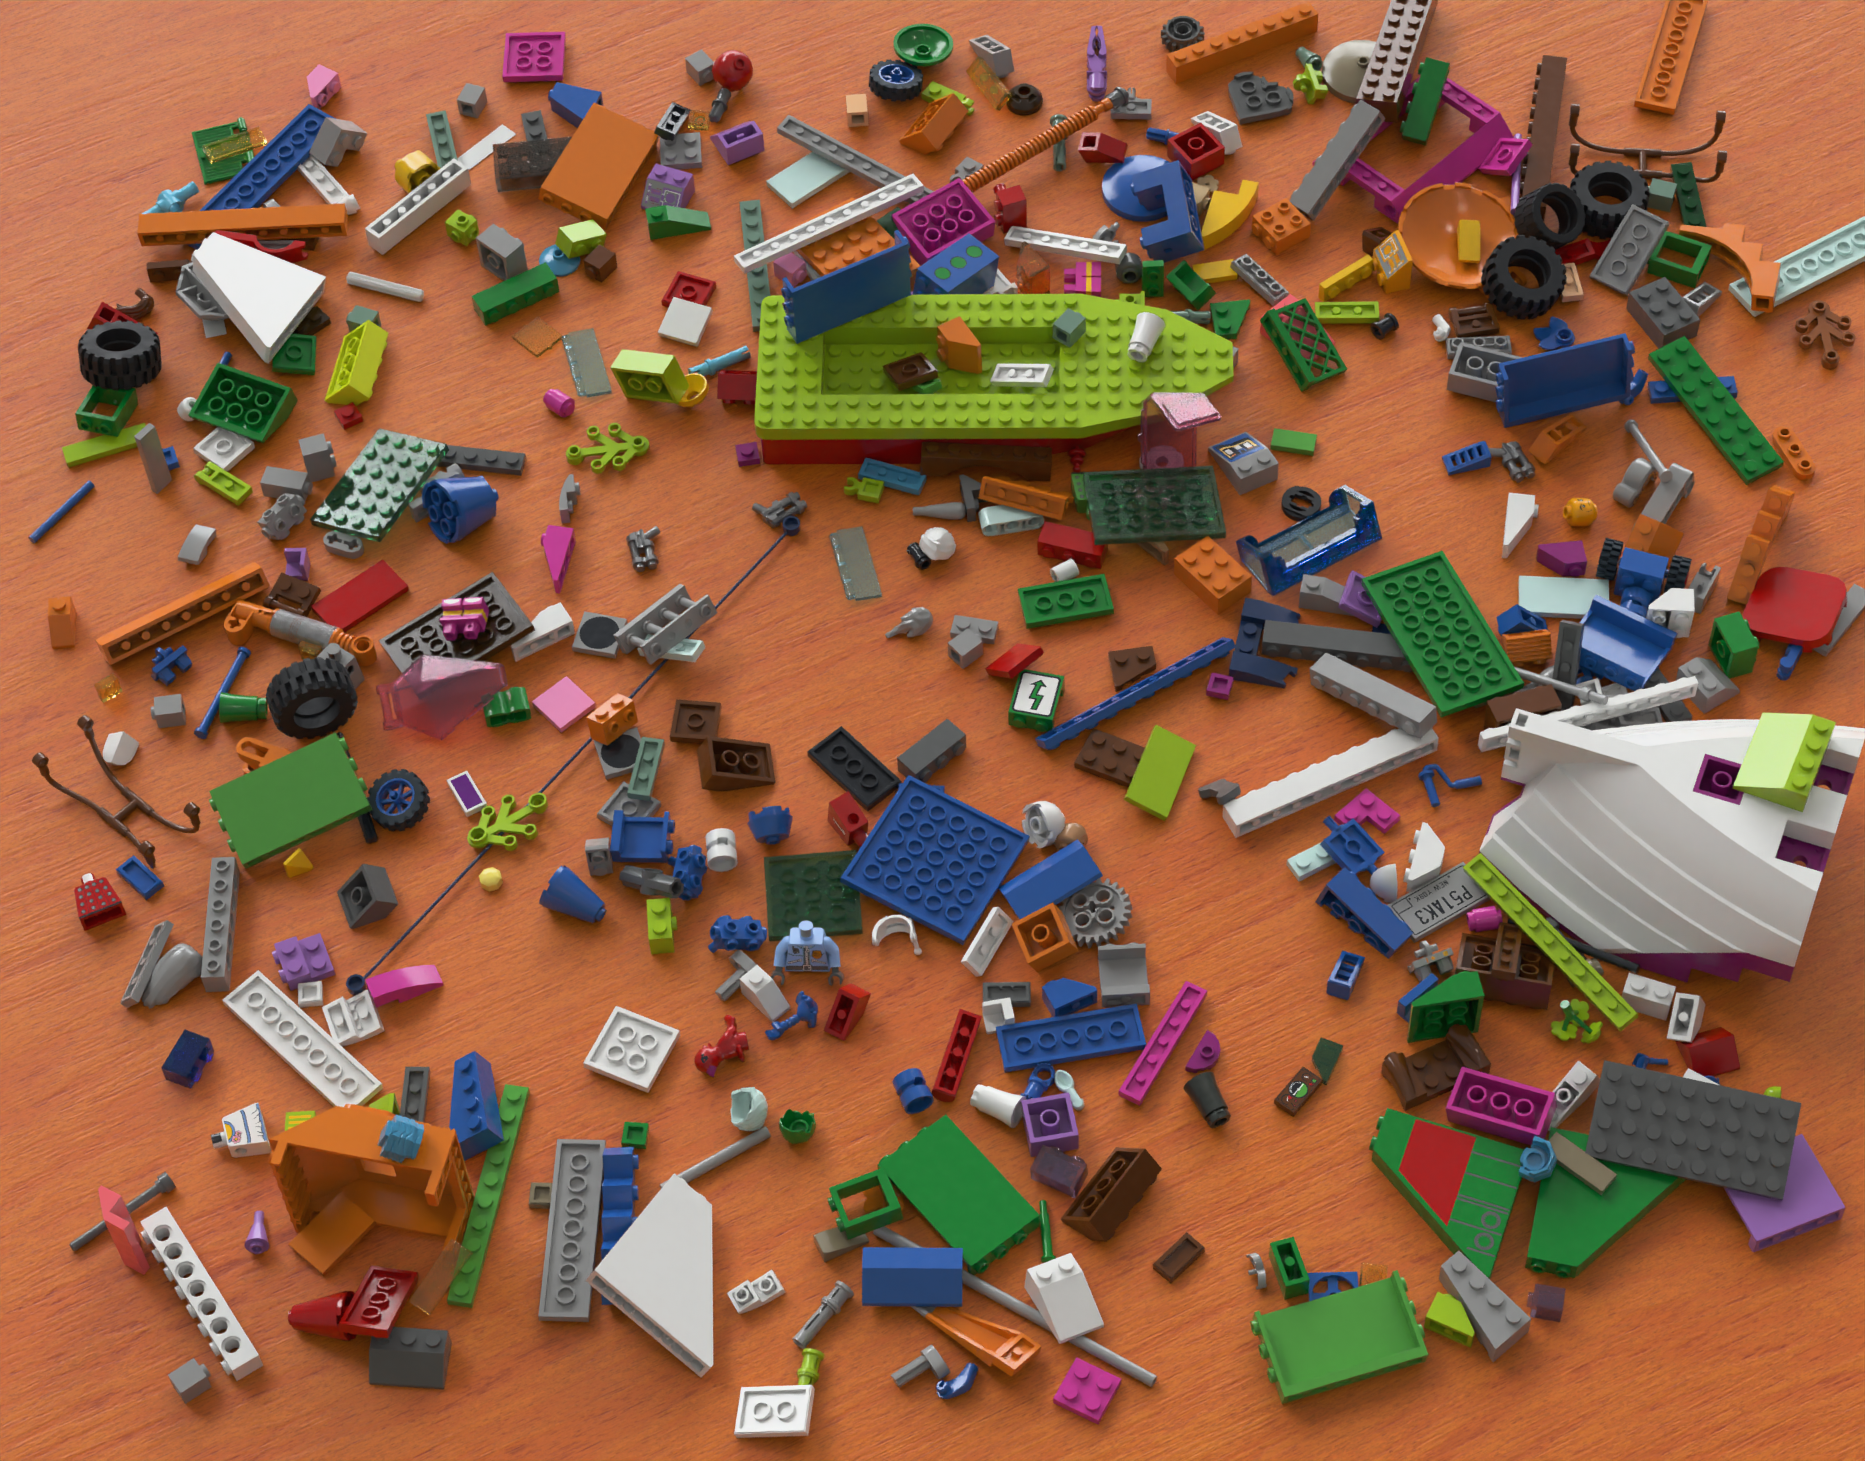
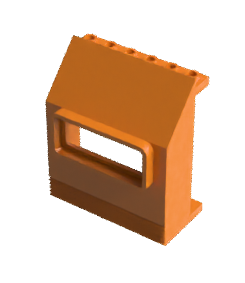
M346 1104L344 1107L335 1106L269 1139L272 1148L269 1155V1164L272 1167L273 1176L277 1180V1186L281 1191L286 1210L290 1215V1221L293 1223L296 1232L300 1233L309 1224L312 1213H320L342 1192L373 1218L376 1225L446 1238L442 1249L445 1262L455 1263L475 1198L455 1129L451 1130L450 1128L446 1129L445 1127L441 1128L440 1126H431L429 1123L415 1121L418 1124L424 1125L421 1145L414 1160L405 1158L402 1163L384 1158L383 1156L381 1157L382 1147L377 1146L381 1130L388 1120L391 1121L394 1118L395 1114L386 1110L355 1104Z

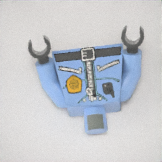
M802 921L799 924V928L790 929V935L785 936L776 946L773 965L776 968L771 973V978L773 979L776 975L781 976V985L785 981V975L782 972L783 967H785V971L830 972V968H832V973L828 978L829 984L833 985V976L839 977L840 985L842 984L844 975L839 971V967H841L839 947L830 937L826 936L823 928H813L812 922Z

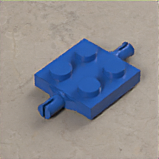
M1331 816L1324 819L1323 823L1330 829L1331 834L1321 842V847L1342 869L1345 867L1356 875L1367 870L1372 875L1378 869L1374 863L1385 852L1354 818L1348 823L1339 826Z

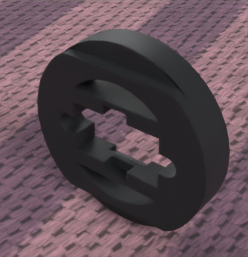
M1294 486L1283 494L1282 510L1292 520L1309 521L1319 514L1321 510V497L1310 488ZM1295 497L1304 499L1311 503V506L1309 508L1299 507L1296 503L1292 502V499Z

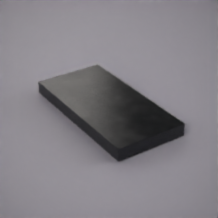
M842 726L807 751L808 757L846 792L849 791L851 796L867 811L897 790L899 783H902L895 774Z

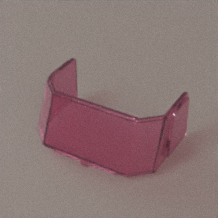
M1153 392L1143 400L1141 433L1138 434V441L1141 442L1143 473L1149 494L1174 528H1181L1219 517L1218 510L1203 492L1196 471L1197 426L1221 420V415L1204 393Z

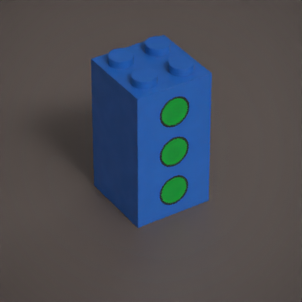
M968 233L917 268L913 295L983 294L994 286L1000 256Z

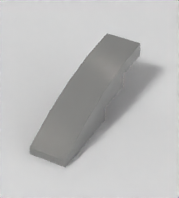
M1652 707L1580 727L1593 731L1663 723L1659 707Z

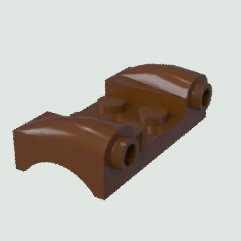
M1455 1024L1451 1026L1447 1031L1448 1033L1444 1041L1411 1056L1405 1057L1403 1053L1391 1052L1384 1058L1385 1061L1382 1063L1381 1074L1394 1087L1404 1111L1453 1090L1461 1067L1486 1074L1490 1073L1491 1063L1467 1025Z

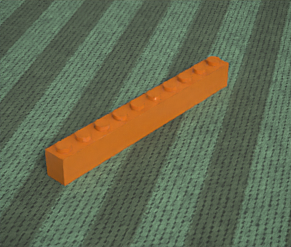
M345 203L139 214L137 234L142 247L200 244L212 232L215 233L216 230L257 235L258 240L347 236L348 214Z

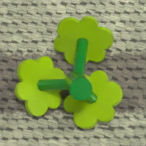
M1572 999L1571 1003L1568 1000H1563L1560 1003V1007L1565 1014V1020L1561 1022L1553 1021L1551 1023V1033L1553 1035H1556L1562 1041H1567L1569 1038L1575 1039L1577 1027L1581 1026L1584 1029L1581 1039L1582 1043L1586 1042L1589 1044L1599 1038L1603 1023L1601 1021L1593 1022L1590 1027L1584 1023V1020H1588L1590 1017L1588 1013L1589 1004L1587 1002Z

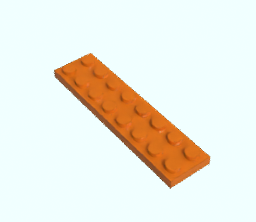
M1708 0L1665 1L1634 107L1674 115Z

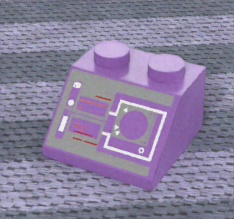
M655 164L647 177L641 209L645 210V208L663 205L685 208L695 192L693 174Z

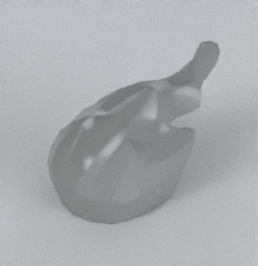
M1115 222L1109 228L1103 225L1092 239L1118 243V240H1112L1116 235V230L1120 227L1119 223Z
M924 607L912 608L911 611L901 617L902 622L887 632L885 636L890 638L908 631L907 637L922 635L931 627L933 616Z

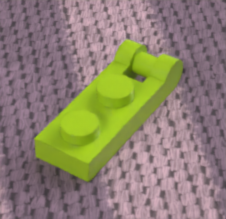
M210 461L204 466L202 471H198L194 475V479L199 484L206 485L238 506L253 493L250 485Z

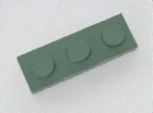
M641 738L627 791L628 798L651 800L665 746L664 739Z

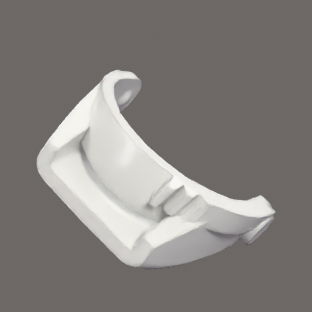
M902 915L885 916L874 926L872 932L873 945L879 946L880 941L891 933L907 932L910 934V940L914 944V953L916 955L922 953L911 918H906Z

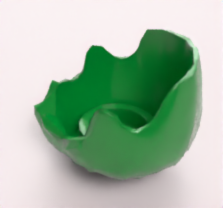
M788 1109L779 1120V1130L783 1138L792 1144L808 1141L816 1129L815 1113L805 1111L801 1114L799 1111Z

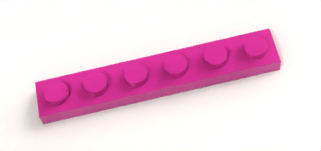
M1188 981L1184 983L1119 1089L1120 1097L1139 1106L1141 1105L1206 998L1207 990Z

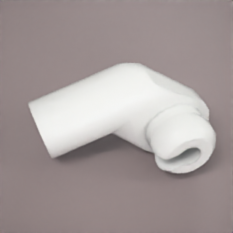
M1437 314L1432 319L1437 327L1436 332H1433L1435 340L1441 342L1446 340L1451 328L1440 314Z

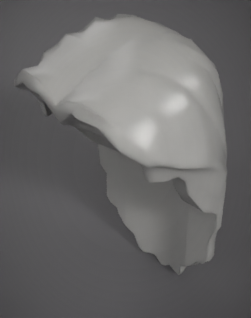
M184 943L177 944L171 948L154 967L142 995L144 1006L153 1008L155 1005L166 1004L179 990L199 977L202 970L203 956L190 945Z

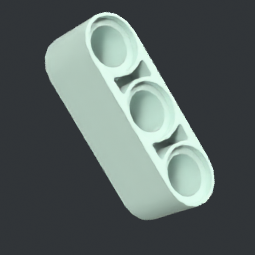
M1005 505L986 507L978 513L982 533L985 536L1038 529L1044 524L1043 515Z

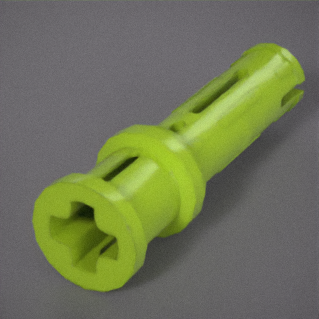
M805 1348L802 1352L804 1358L801 1368L797 1371L798 1385L813 1386L819 1379L818 1369L825 1355L819 1350Z

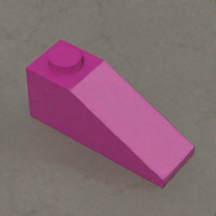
M548 525L546 533H543L541 536V546H544L555 592L560 593L576 539L574 528Z

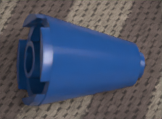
M565 865L560 866L548 882L550 885L547 891L543 890L539 900V904L545 908L590 923H595L596 920L600 922L607 911L604 909L605 903Z

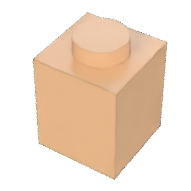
M866 94L846 95L848 127L868 126Z

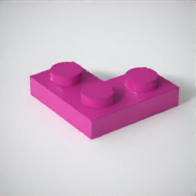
M1367 788L1335 814L1334 821L1339 825L1346 824L1353 818L1360 826L1368 821L1383 834L1400 821V815Z

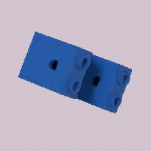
M1179 160L1132 175L1131 191L1134 196L1137 195L1140 205H1144L1148 211L1166 206L1168 220L1141 228L1142 237H1140V244L1143 249L1147 250L1149 258L1163 260L1165 263L1203 251L1204 244L1192 179Z

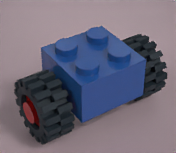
M1610 538L1605 539L1598 561L1596 577L1614 581L1618 569L1614 589L1615 595L1622 597L1623 590L1626 588L1641 587L1650 593L1651 604L1660 597L1665 578H1667L1664 593L1671 588H1685L1692 559L1674 555L1670 569H1667L1669 560L1667 557L1625 547L1622 558H1620L1624 542Z

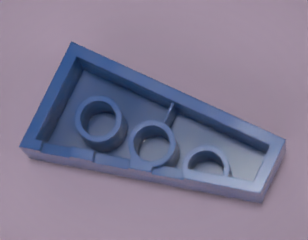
M1345 867L1326 884L1315 901L1321 907L1325 904L1332 909L1330 914L1336 919L1340 917L1348 922V928L1354 933H1363L1365 941L1388 959L1413 934L1407 923L1399 920L1388 905L1383 904L1376 898L1375 893L1370 888H1366L1359 881L1357 875L1348 871Z
M476 1051L456 1060L454 1065L449 1128L456 1131L464 1161L504 1141L491 1063Z

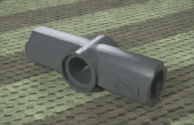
M628 865L620 871L619 880L622 881L623 885L639 889L642 894L661 895L673 899L678 898L683 892L684 884L681 882V879L665 875L662 870L642 869Z

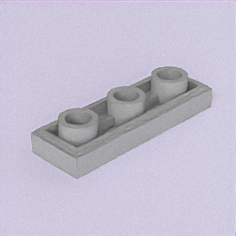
M1247 254L1231 262L1230 267L1272 306L1278 304L1289 295V292Z
M1510 336L1446 338L1445 341L1447 359H1454L1460 342L1512 355Z

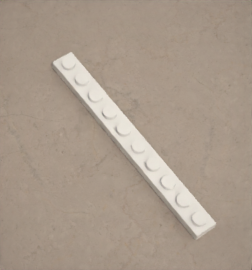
M914 174L906 176L734 255V262L744 274L924 192V185Z
M1695 676L1683 677L1674 682L1660 683L1651 688L1637 689L1624 695H1615L1609 698L1605 705L1593 701L1592 703L1582 706L1576 705L1563 711H1553L1543 716L1580 727L1694 697L1698 681ZM1510 723L1498 728H1488L1480 732L1478 741L1480 751L1485 752L1506 746Z

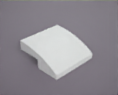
M368 989L348 1000L342 996L322 1007L332 1038L341 1046L360 1042L385 1031Z

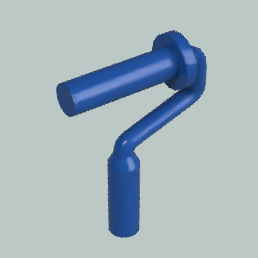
M1437 764L1424 766L1422 772L1418 775L1419 780L1424 781L1431 807L1440 805L1432 779L1434 777V769L1450 788L1462 789L1482 785L1481 776L1451 782Z

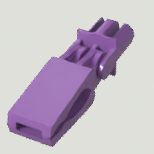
M1102 26L1091 27L1087 48V68L1089 70L1087 71V92L1089 97L1096 102L1104 98L1107 90V71H1105L1106 45ZM1096 40L1098 42L1097 49L1099 51V56L1095 54Z

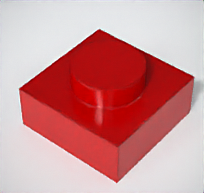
M353 402L334 411L335 417L344 430L363 422L362 415Z

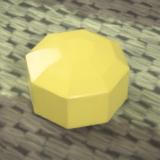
M493 867L484 869L479 875L482 888L489 892L499 889L503 883L500 870Z

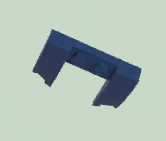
M1245 597L1235 645L1236 648L1233 651L1230 663L1229 676L1234 677V680L1285 688L1284 678L1288 674L1295 677L1298 668L1257 656L1262 630L1265 627V620L1299 624L1298 620L1301 619V615L1279 605Z

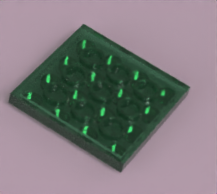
M856 850L764 857L769 941H780L785 936H789L790 929L799 928V924L802 921L812 922L813 928H823L827 937L863 934L860 892L840 882L841 876L857 854Z

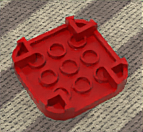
M1789 567L1771 568L1759 577L1744 609L1743 619L1748 621L1750 631L1753 637H1757L1759 643L1763 638L1803 646V652L1812 653V649L1821 647L1824 644L1828 646L1831 643L1832 633L1843 607H1847V589L1844 582L1831 575Z

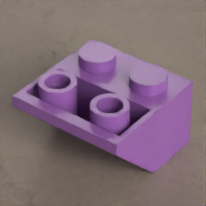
M755 121L744 122L710 136L711 141L728 165L765 151L763 133Z

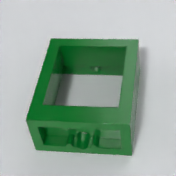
M1665 231L1647 262L1649 264L1647 273L1661 278L1666 277L1667 280L1696 288L1709 261L1712 245ZM1663 248H1667L1695 257L1696 260L1693 267L1689 268L1661 259L1659 256Z
M92 386L75 413L78 429L118 437L138 405L136 389H119L117 391L109 388L107 390L101 389L100 386ZM99 402L118 406L112 417L92 413Z
M884 1167L829 1188L831 1197L827 1198L828 1204L832 1212H837L838 1218L835 1220L840 1233L845 1231L848 1240L903 1219L901 1206ZM879 1186L888 1207L849 1221L841 1199Z

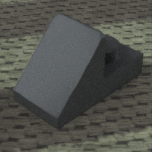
M962 474L959 475L960 491L963 504L966 506L967 522L976 521L979 503L987 501L978 499L981 483Z

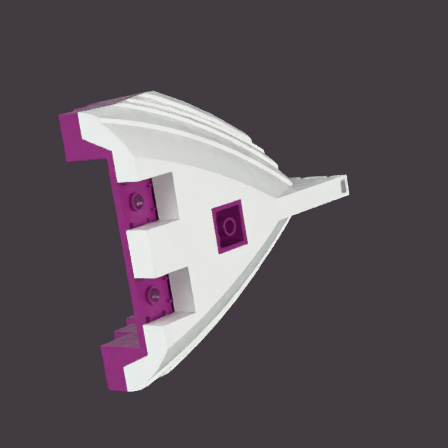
M1516 708L1509 726L1501 780L1521 785L1523 788L1520 796L1492 815L1479 854L1481 853L1533 907L1545 917H1552L1553 920H1556L1560 925L1559 928L1575 940L1639 964L1642 969L1688 982L1693 968L1738 982L1742 969L1745 968L1790 982L1865 741V728L1835 725L1831 741L1803 812L1732 789L1759 720L1677 721L1592 731ZM1826 785L1829 787L1830 790L1820 788L1818 786ZM1802 861L1806 864V867L1794 864V862Z

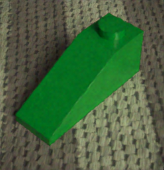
M668 205L645 208L650 240L711 230L708 212Z

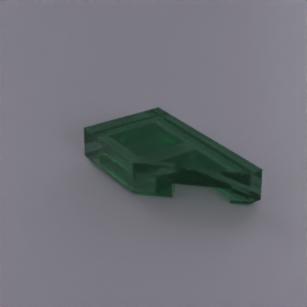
M1321 1037L1312 1055V1062L1323 1079L1322 1083L1327 1085L1342 1053L1343 1045Z

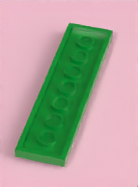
M1685 336L1649 354L1648 360L1746 485L1783 467L1784 461Z

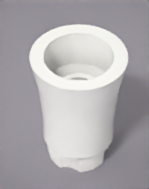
M1142 312L1137 315L1134 332L1128 345L1127 355L1132 360L1145 362L1151 354L1158 337L1165 328V323L1159 316L1148 312Z
M978 1084L973 1091L970 1105L1002 1121L1011 1128H1015L1022 1118L1021 1101L1026 1100V1097Z

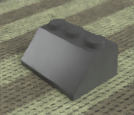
M393 1327L388 1338L372 1336L369 1348V1384L444 1390L452 1347L449 1332L447 1330Z

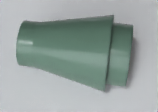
M1299 47L1296 50L1295 55L1300 60L1304 69L1306 63L1312 64L1313 69L1316 71L1321 69L1322 60L1318 54L1307 50L1305 47Z

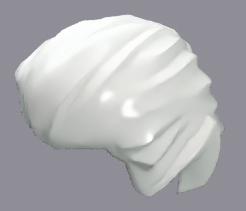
M934 527L921 535L919 547L932 560H946L954 554L956 544L948 530Z

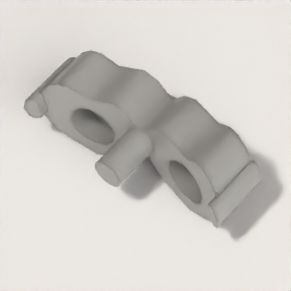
M1257 1253L1246 1255L1255 1268L1248 1270V1274H1257L1258 1277L1256 1290L1266 1288V1273L1261 1257Z

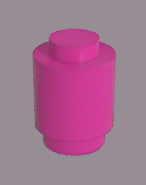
M550 389L544 395L543 402L546 407L564 418L573 413L575 409L574 399L560 390Z
M1495 906L1472 909V912L1466 913L1469 931L1475 930L1476 933L1499 929V923L1502 922L1501 911L1496 910Z

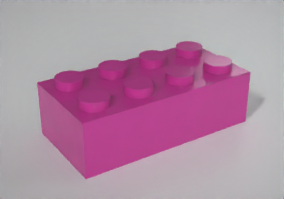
M1461 1067L1446 1106V1113L1449 1122L1532 1145L1534 1136L1545 1140L1557 1108L1556 1095L1553 1092Z

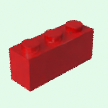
M1046 521L1037 541L1038 555L1063 561L1072 559L1076 564L1085 565L1089 568L1101 569L1108 551V535Z

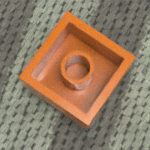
M1054 903L1012 923L1027 963L1037 972L1079 951L1062 911Z

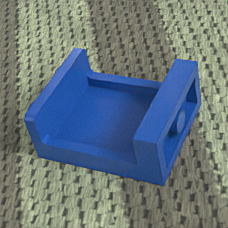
M614 810L610 845L613 862L668 863L669 854L673 853V840H670L671 834L675 833V820H671L670 812H664V817H625L623 810Z

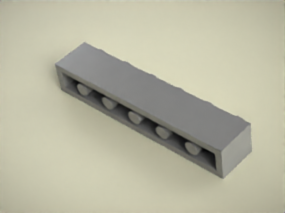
M1362 100L1353 106L1347 120L1341 123L1337 134L1328 142L1324 153L1316 159L1310 173L1304 176L1303 183L1291 195L1290 202L1300 213L1313 221L1385 120V117L1379 110Z
M1325 653L1309 668L1311 685L1368 712L1372 716L1386 721L1390 725L1404 730L1408 734L1421 739L1437 723L1436 706L1328 653Z

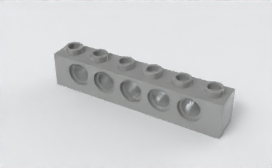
M235 857L212 858L201 970V980L206 992L230 991L240 870Z

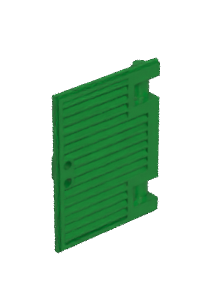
M239 117L237 122L192 132L205 185L232 179L243 169L242 164L249 163L254 158L247 126L243 117ZM239 129L240 133L234 134L233 130Z

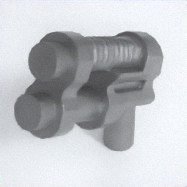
M1518 442L1502 443V448H1488L1491 457L1503 458L1502 464L1505 468L1509 469V475L1513 481L1519 483L1524 480V476L1529 479L1535 476V467L1528 461ZM1520 463L1522 467H1517L1516 464Z
M790 492L786 494V498L780 501H773L772 506L769 508L754 503L752 511L761 514L763 522L775 528L786 517L803 513L804 509L807 508V504L804 500L799 501L801 498L798 492ZM789 505L793 506L790 509L784 511L785 507Z
M657 526L646 533L640 529L638 532L629 534L626 538L632 557V566L637 572L644 571L645 567L649 569L657 567L659 561L658 557L654 555L655 545L651 541L652 538L660 534ZM645 553L646 557H640V554Z

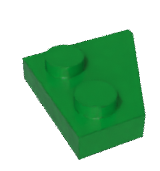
M1250 299L1210 303L1214 333L1227 340L1237 339L1247 310L1250 309Z

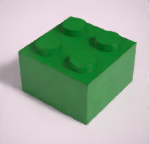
M1740 611L1714 618L1708 645L1723 673L1729 679L1752 673L1759 649V641L1757 637H1753L1748 621L1743 619Z

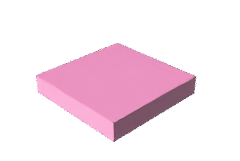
M567 676L532 701L533 707L561 733L596 707L595 702Z

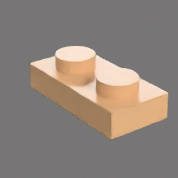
M1575 263L1564 264L1567 280L1564 285L1565 288L1560 295L1562 302L1583 300L1584 294Z

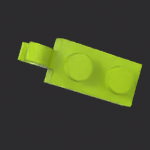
M934 81L921 93L922 99L929 103L954 93L967 108L968 112L966 115L970 116L975 111L971 107L974 104L973 100Z

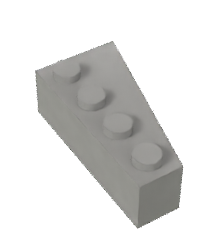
M1457 1251L1441 1265L1440 1282L1448 1294L1454 1296L1462 1303L1477 1339L1481 1345H1484L1488 1351V1356L1494 1362L1528 1333L1531 1318L1460 1251Z

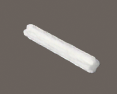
M349 272L346 277L348 284L421 302L425 295L421 289L354 272Z

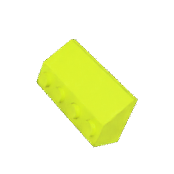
M367 320L344 336L324 400L325 402L343 405L353 402L357 406L371 398L373 383L378 377L376 373L383 360L381 358L382 353L387 346L388 332Z

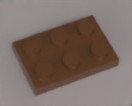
M1093 728L1074 762V768L1129 788L1145 747Z

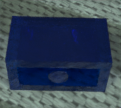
M185 1029L161 1067L165 1079L191 1089L193 1084L200 1079L206 1063L210 1062L213 1058L214 1049L210 1038Z

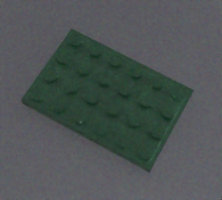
M379 428L310 518L312 525L381 542L449 451L447 444Z
M1213 466L1083 472L1094 545L1200 540L1207 536L1211 539L1226 538V528Z

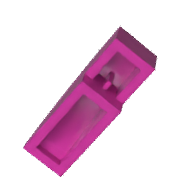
M435 965L406 967L365 980L376 1008L398 999L399 1003H402L443 986Z

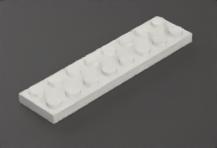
M259 970L222 999L223 1004L334 1107H344L346 1104L363 1106L383 1089L382 1083Z

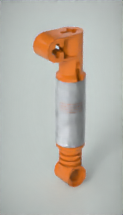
M238 600L224 621L228 640L233 645L246 643L254 630L260 628L266 630L269 635L305 647L313 646L321 652L330 643H336L340 648L352 654L361 666H369L377 660V652L371 637L366 635L356 637L346 634L339 627L283 609L272 610L244 600Z

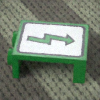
M1027 669L1021 671L1018 675L1008 711L1009 725L1017 728L1035 729L1039 732H1048L1053 729L1059 697L1063 696L1065 690V677Z

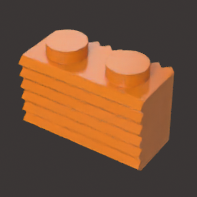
M1546 629L1502 635L1503 650L1515 667L1524 666V662L1533 661V664H1544L1546 659L1553 658L1551 633Z

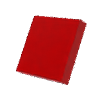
M678 271L661 300L662 306L669 307L673 297L706 306L717 287L716 282Z
M1017 643L986 667L985 670L988 675L1012 679L1041 657L1044 652L1041 646Z

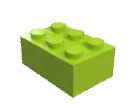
M622 349L610 367L627 398L678 404L689 387L674 355Z

